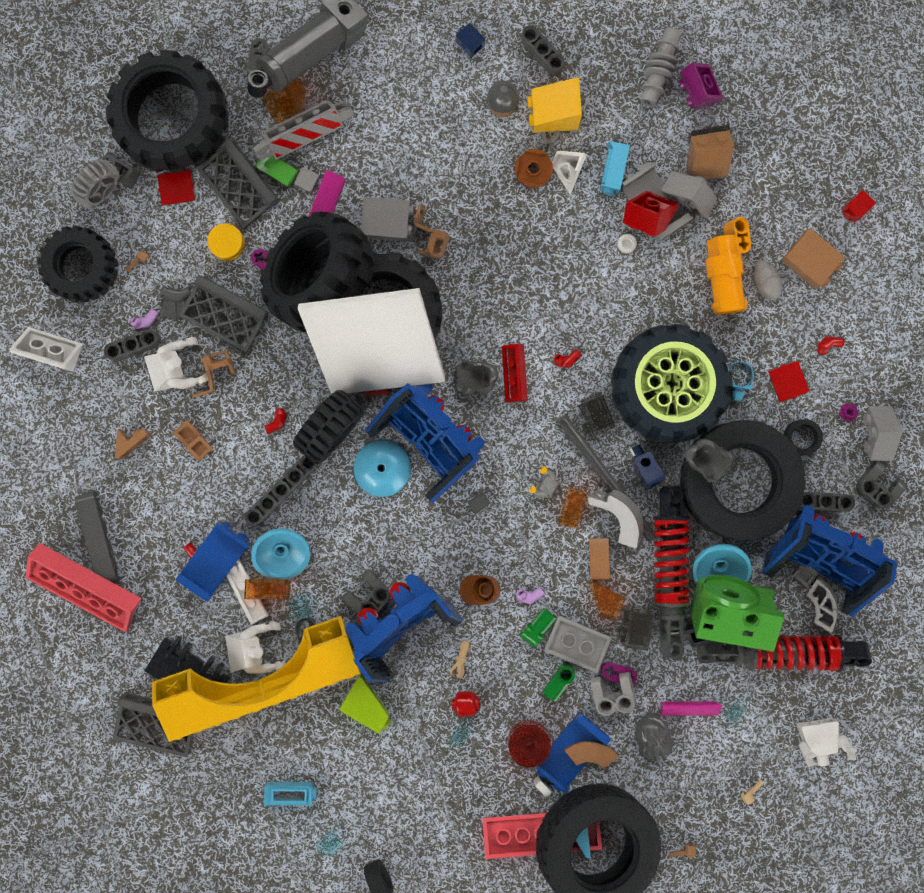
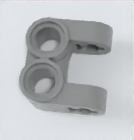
M630 672L619 674L621 689L618 692L605 691L601 677L591 678L593 697L597 712L600 715L610 716L614 712L629 713L634 709L636 695ZM627 698L630 700V702L624 703L621 701V699ZM608 701L611 705L605 706L602 702Z

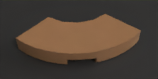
M581 741L564 749L576 766L583 762H593L605 769L619 757L613 749L600 742Z

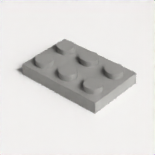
M557 615L544 651L598 673L612 637Z

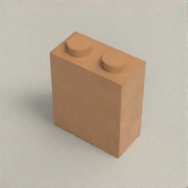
M730 130L691 136L686 165L690 176H701L705 180L728 176L734 149Z
M809 228L801 235L781 261L812 287L818 289L821 286L824 288L831 281L830 275L840 270L843 266L841 262L845 256Z

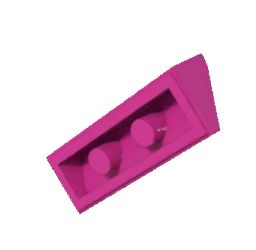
M326 170L309 217L313 212L333 213L346 180L345 178Z
M717 701L660 703L661 716L719 715L722 709V705Z

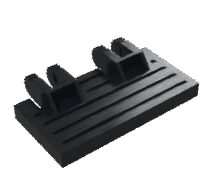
M177 636L174 642L165 637L144 670L158 680L190 668L200 676L220 683H228L231 678L223 673L221 678L217 679L225 666L222 662L217 666L212 676L207 673L210 666L214 663L215 658L212 656L208 659L203 669L201 668L205 661L191 653L187 660H185L184 658L192 647V644L189 642L184 646L180 655L174 653L181 643L182 638L180 636Z

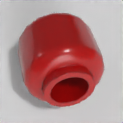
M473 691L457 692L455 699L451 701L452 711H456L459 717H474L480 711L479 696H476Z

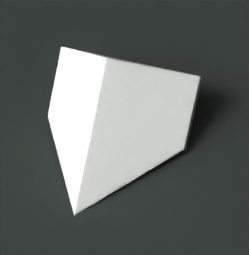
M557 151L552 161L553 170L571 195L586 154Z

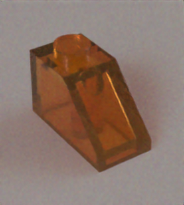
M570 487L566 488L558 521L559 525L577 529L587 491Z
M246 579L244 599L289 600L290 581L282 579Z
M589 580L588 585L596 608L600 611L599 615L609 620L611 617L616 619L626 598Z

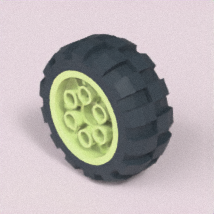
M659 325L637 335L624 347L617 357V363L612 370L611 383L613 394L611 395L615 408H618L623 417L621 419L630 429H634L642 437L651 441L680 443L697 438L711 430L719 422L718 419L722 413L726 412L731 400L729 391L733 387L732 372H728L726 361H728L722 348L718 349L712 343L713 339L702 331H694L687 325ZM671 354L677 355L676 364L673 363ZM663 360L669 364L667 371L663 370L660 366ZM682 361L688 364V371L681 370L680 363ZM650 364L657 372L652 373L645 370V368ZM696 369L698 374L691 376L689 373ZM651 377L658 379L659 384L657 387H653L650 384ZM690 379H695L697 381L698 385L696 389H692L690 387ZM670 380L672 383H675V386L671 389L670 386L667 385V382H669ZM654 391L656 395L647 401L644 393ZM690 392L698 395L696 401L692 399L689 394ZM660 394L666 395L668 399L665 405L659 402ZM680 395L687 398L685 406L681 405L678 401ZM671 403H674L675 414H668Z

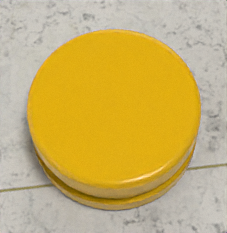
M227 223L219 224L208 235L207 243L210 251L221 260H235L244 251V236L234 225Z

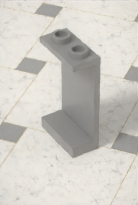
M655 162L650 165L646 163L638 169L639 172L635 175L631 173L623 178L621 189L628 200L645 191L666 198L661 191L664 183L654 170ZM678 207L666 230L653 237L659 243L690 223L693 218L689 212L684 214L681 208Z

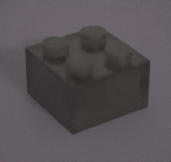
M624 604V609H620L619 620H622V627L618 628L617 639L620 640V643L625 648L648 651L653 611L649 608Z

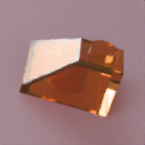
M297 78L280 92L270 89L261 101L275 123L279 124L302 111L306 89L299 78Z

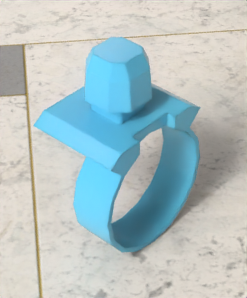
M743 361L735 363L745 364L751 371V379L743 387L733 383L731 388L734 391L731 393V398L733 401L738 402L743 399V390L747 391L753 388L749 384L753 380L754 371L748 363Z

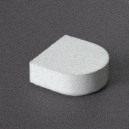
M539 775L534 779L535 787L544 796L548 797L553 792Z

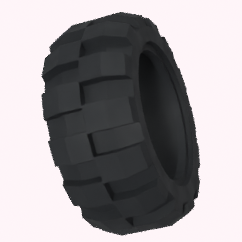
M160 50V55L154 56L152 52L137 56L139 62L133 66L127 63L118 72L121 78L117 84L111 83L107 95L110 105H107L105 110L107 124L112 128L111 135L120 148L135 162L141 163L147 169L156 172L168 170L170 173L185 172L186 167L192 164L198 167L208 160L206 155L212 149L217 151L223 141L222 131L228 127L229 114L226 111L227 101L222 88L211 71L207 70L202 62L190 55L180 56L178 51ZM169 84L186 86L195 91L198 97V113L193 125L186 133L169 141H155L141 134L138 114L142 102L149 93L158 87Z
M313 212L310 217L303 216L294 221V226L289 230L285 229L277 238L279 241L274 248L270 249L265 259L267 261L266 266L262 269L260 282L263 285L260 289L262 299L270 313L294 330L307 332L298 311V304L363 296L366 287H370L373 272L371 267L375 265L374 253L363 231L349 220L335 213ZM329 255L321 275L305 290L308 278L314 268Z

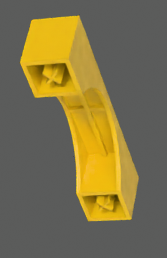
M339 616L305 628L301 643L291 659L276 672L264 678L247 683H220L204 678L190 668L153 681L152 706L168 741L171 742L193 733H199L204 729L219 726L232 719H238L246 714L258 712L263 708L277 705L280 702L297 698L305 693L314 692L319 688L333 685L336 682L353 678L359 675L360 671L353 661L355 659L353 648L345 631L342 617Z

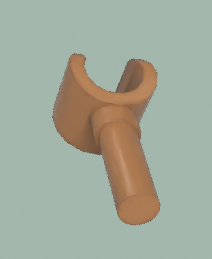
M139 251L134 261L125 269L129 272L140 261L146 264L148 262L146 259H150L151 256L146 252Z
M685 844V850L669 852V856L685 855L687 857H694L696 855V845L691 844L690 846V844Z

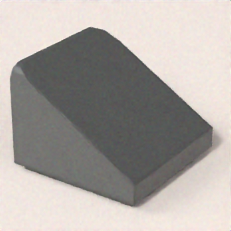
M480 493L468 502V505L475 514L490 504L484 493Z

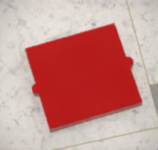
M190 170L157 175L158 192L160 193L162 206L195 201L194 183H192Z
M798 361L787 365L782 364L781 367L768 371L779 402L791 398L796 399L797 396L810 392Z

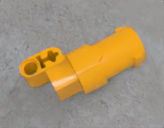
M738 217L727 222L723 229L724 235L707 240L709 258L705 259L707 278L711 280L714 302L711 305L715 315L732 314L747 309L748 302L747 299H744L741 276L744 274L742 254L747 253L751 249L749 224L744 217Z

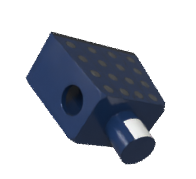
M640 444L630 449L634 457L631 464L645 491L662 483L665 475L650 451L644 453ZM645 460L648 467L642 466L641 462Z

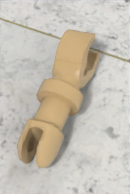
M463 640L460 643V652L455 658L457 662L451 668V676L456 675V670L459 672L457 678H462L464 675V663L467 662L466 655L471 647L470 642L467 640Z

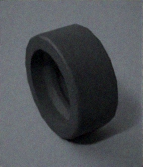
M800 419L790 423L784 431V435L788 437L789 442L793 443V431L800 426L808 427L814 434V441L810 447L806 449L796 447V451L800 456L815 453L821 447L823 432L814 421Z
M377 859L364 866L365 879L371 893H394L392 880L381 860Z

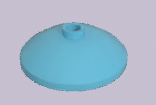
M376 440L368 443L358 452L354 461V475L357 483L365 492L377 497H387L398 493L408 482L411 473V464L407 453L401 446L389 440ZM381 464L385 466L383 472L378 470V466Z
M274 529L262 534L255 541L251 553L252 562L255 569L261 575L273 580H287L298 576L305 570L310 560V548L306 539L299 533L290 529Z
M718 544L710 546L698 554L694 560L692 572L696 583L700 578L711 575H727L748 582L751 577L752 566L748 555L740 548L728 544Z

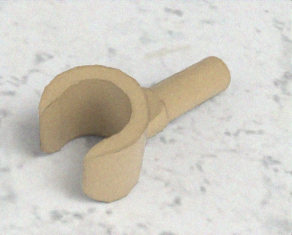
M759 780L750 790H746V794L742 792L741 798L744 803L751 804L755 801L752 794L764 784L762 780Z

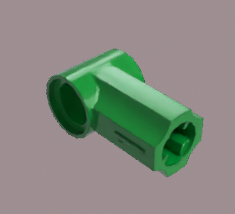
M543 608L535 619L527 624L528 627L524 632L521 631L519 636L535 648L544 638V633L557 618Z
M568 663L558 666L556 673L542 693L550 700L556 702L575 678L573 667ZM565 669L571 672L569 677H562L560 674Z

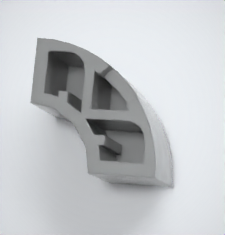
M818 576L808 591L807 596L816 607L814 623L832 633L838 617V601L831 586L822 577Z

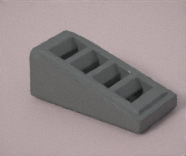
M106 153L102 160L108 161L110 159L113 161L112 164L114 166L118 164L117 170L119 175L123 168H125L118 181L132 189L141 173L134 167Z

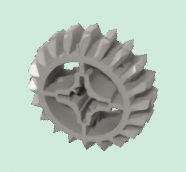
M94 160L92 164L88 163L85 168H82V171L77 173V177L73 178L74 182L71 184L70 192L74 200L85 208L96 207L113 194V191L117 189L116 185L119 184L118 180L121 176L117 168L107 160Z

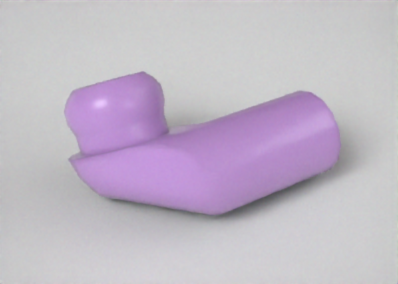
M150 309L146 317H133L130 323L135 329H148L152 326L159 313Z
M540 587L533 592L523 589L516 592L517 600L526 604H533L545 595Z

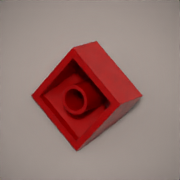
M645 191L626 202L623 223L629 225L632 229L641 230L649 236H657L666 230L679 207V203Z

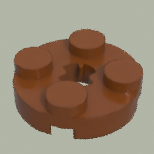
M527 150L516 160L515 175L518 182L527 188L536 189L543 187L552 176V161L541 150ZM533 164L539 169L534 174L528 170L529 166L532 167Z

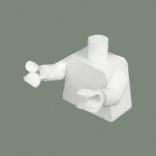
M196 337L186 338V341L170 342L158 348L157 354L144 357L154 391L170 388L186 389L194 387L196 384L204 386L207 383V373L198 378L181 379L183 377L182 361L178 357L176 350H182L186 346L193 347V344L198 345Z
M270 621L268 625L265 623L253 625L243 632L226 635L230 672L244 669L249 674H263L272 672V670L277 671L286 664L285 660L275 662L274 664H262L263 650L260 647L259 638L255 636L269 630L281 631L280 623Z
M834 718L797 723L802 739L799 748L808 767L817 764L818 766L829 765L828 755L838 753V748H842L847 752L848 760H856L855 752L857 748H853L846 736L839 735V723ZM814 757H817V763L813 761Z

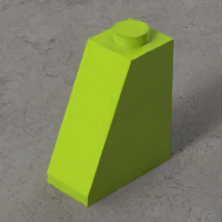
M360 674L339 711L379 734L382 729L386 730L391 722L388 719L390 713L365 677Z

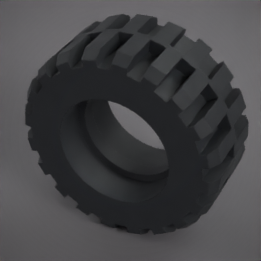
M66 226L62 227V232L54 231L51 239L48 237L45 239L46 245L44 248L40 247L41 257H37V263L41 265L38 268L39 275L43 276V283L49 286L48 289L53 293L73 302H89V299H99L98 295L100 293L105 295L108 292L106 287L108 285L113 286L114 281H112V277H117L118 273L115 270V266H118V260L114 258L116 253L110 247L111 244L102 236L86 227L72 226L71 229ZM77 248H87L91 251L93 257V266L90 273L79 281L72 282L68 280L63 271L65 258L71 251Z
M336 390L318 406L294 437V447L312 463L321 464L337 449L360 421L364 413L363 407L343 390Z

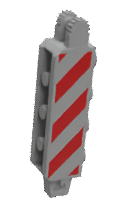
M325 100L265 130L262 135L264 141L253 147V150L259 161L271 156L275 160L285 157L287 154L343 127L342 122L352 117L353 110L343 100L335 104Z

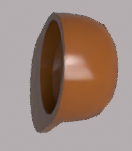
M470 575L465 577L460 585V596L465 603L470 605L491 604L500 596V584L492 576Z

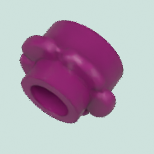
M852 403L843 404L839 411L840 417L846 422L853 421L858 416L857 407Z

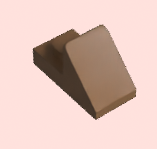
M118 429L115 457L123 460L152 436L147 429H137L131 434L132 438H129L123 430Z

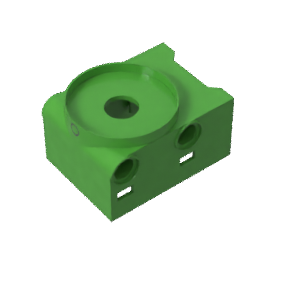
M711 575L700 578L696 583L690 607L696 638L774 652L784 620L783 613L776 609L772 598L775 596V591L773 589L753 586L744 580L727 575ZM704 623L712 624L713 629L703 628ZM743 631H751L753 634L752 636L743 635Z

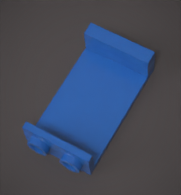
M218 521L176 578L177 582L206 602L211 599L215 590L244 551L250 546L249 538L241 532L239 534L232 530L233 526L226 521H223V523Z
M580 711L535 764L537 774L544 780L548 778L552 781L551 785L558 792L568 793V786L588 763L583 762L576 766L564 749L581 741L600 742L605 745L611 741L609 735Z

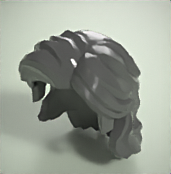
M462 359V363L455 367L456 374H454V377L457 379L453 380V383L455 384L456 391L461 395L488 393L495 387L498 370L494 365L485 361L473 363Z
M700 439L696 444L690 446L685 453V458L691 468L702 473L709 483L713 480L721 481V478L728 474L726 470L730 471L732 469L731 466L734 461L732 453L719 447L713 441Z
M656 713L646 714L642 720H638L635 726V737L639 741V754L645 757L646 760L656 759L658 761L660 756L662 758H665L666 755L669 756L673 751L672 746L675 744L670 736L667 723Z

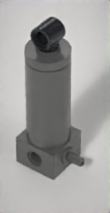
M318 0L321 3L320 13L256 60L257 70L251 71L248 75V93L252 97L261 98L266 94L268 87L276 92H280L336 48L340 47L345 51L363 36L368 14L354 0Z

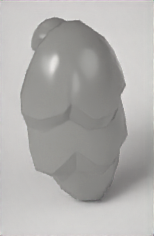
M759 260L755 265V272L752 276L757 291L770 301H776L782 294V279L779 277L774 266H771L765 260Z

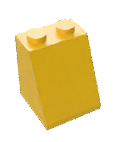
M579 78L531 89V96H527V105L532 111V114H529V126H533V133L579 129L582 117Z

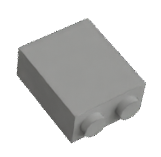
M364 197L361 230L368 239L407 242L408 237L412 236V225H409V218H413L414 206H410V200Z

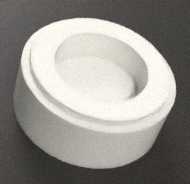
M624 234L618 239L617 246L622 253L627 254L634 251L637 241L633 235Z

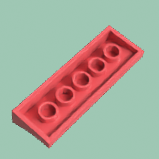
M41 543L28 555L26 579L125 633L127 632L141 601L140 597Z
M546 813L483 818L486 859L536 855L537 834ZM596 822L587 827L590 851L602 850L600 823ZM575 840L572 852L582 851Z

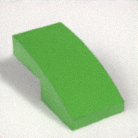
M273 156L258 160L254 166L257 170L288 188L299 172L282 160H275Z

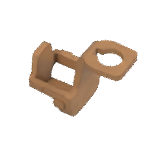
M419 204L414 224L419 230L431 235L426 251L419 250L418 253L426 257L441 259L449 243L450 236L444 231L430 229L421 225L426 208Z
M220 351L202 357L210 389L191 395L192 398L211 393L214 390L213 369L228 365L231 374L235 373V368L228 351ZM225 353L226 358L215 360L213 357Z

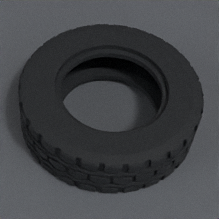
M740 420L717 425L708 432L703 433L693 442V444H696L700 439H707L717 443L719 447L726 451L735 448L749 449L764 459L771 473V488L765 501L752 511L736 513L720 503L714 493L712 482H707L702 473L692 469L684 457L680 471V487L684 492L683 501H685V506L689 513L692 514V517L709 532L733 540H757L771 536L772 533L775 534L783 529L782 527L792 520L793 515H796L804 497L803 492L806 486V480H804V476H806L805 469L802 465L801 456L796 451V447L791 441L789 442L788 437L782 432H778L776 428L765 425V423Z
M596 783L583 785V787L575 788L563 795L546 813L537 834L538 838L536 839L538 866L554 893H643L652 882L651 880L656 874L661 857L660 833L653 817L629 792L611 784ZM600 821H614L621 824L625 832V845L620 858L612 867L602 873L593 875L582 874L573 869L571 863L572 847L579 834L585 828Z

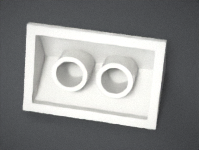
M28 327L9 350L11 353L74 372L82 343Z

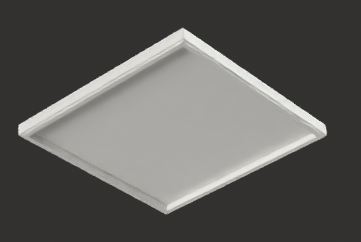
M420 288L298 304L299 314L331 394L336 390H343L345 393L404 387L407 383L415 386L445 382V375Z

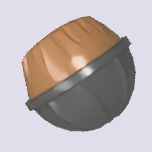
M498 81L491 86L487 94V103L492 113L496 116L507 117L515 111L519 104V93L512 83Z

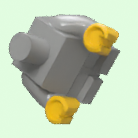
M542 466V469L539 471L542 474L540 478L541 483L538 482L536 487L531 486L529 492L538 497L547 496L552 499L561 482L556 480L557 478L551 470Z

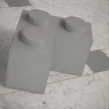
M672 171L661 190L667 199L684 204L690 213L704 218L708 217L717 200L713 189L707 185L703 177H693L683 171H680V173Z
M869 406L867 414L863 418L869 435L868 440L864 443V451L868 454L870 461H893L903 433L892 406Z

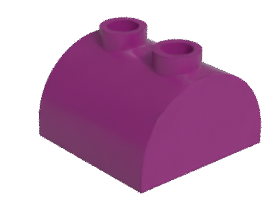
M691 63L680 72L682 79L679 81V84L684 91L687 90L689 97L686 98V101L690 108L694 107L695 110H699L724 99L710 64Z

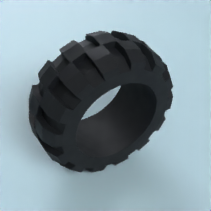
M377 251L373 252L375 265L371 267L373 272L371 282L388 279L400 282L409 289L420 288L435 340L442 324V303L439 290L433 278L428 275L423 266L415 260L411 261L403 257V254L390 251L388 254H377Z

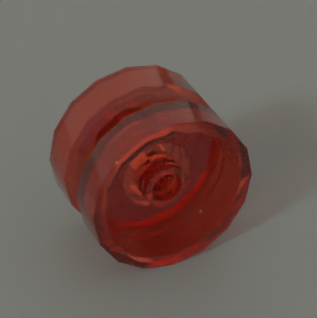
M531 719L522 720L516 723L509 731L507 737L508 750L512 759L518 765L526 768L536 767L544 763L548 758L551 742L545 727L539 722Z

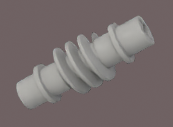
M665 28L662 39H659L657 42V52L650 54L648 58L649 61L644 70L647 82L642 85L644 91L640 102L644 105L655 107L659 96L664 93L663 85L670 84L668 79L673 77L672 72L676 68L674 65L678 62L677 58L674 57V53L679 50L678 42L681 36V32L675 28Z

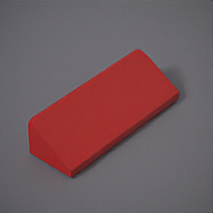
M524 344L503 345L502 360L505 402L528 401Z

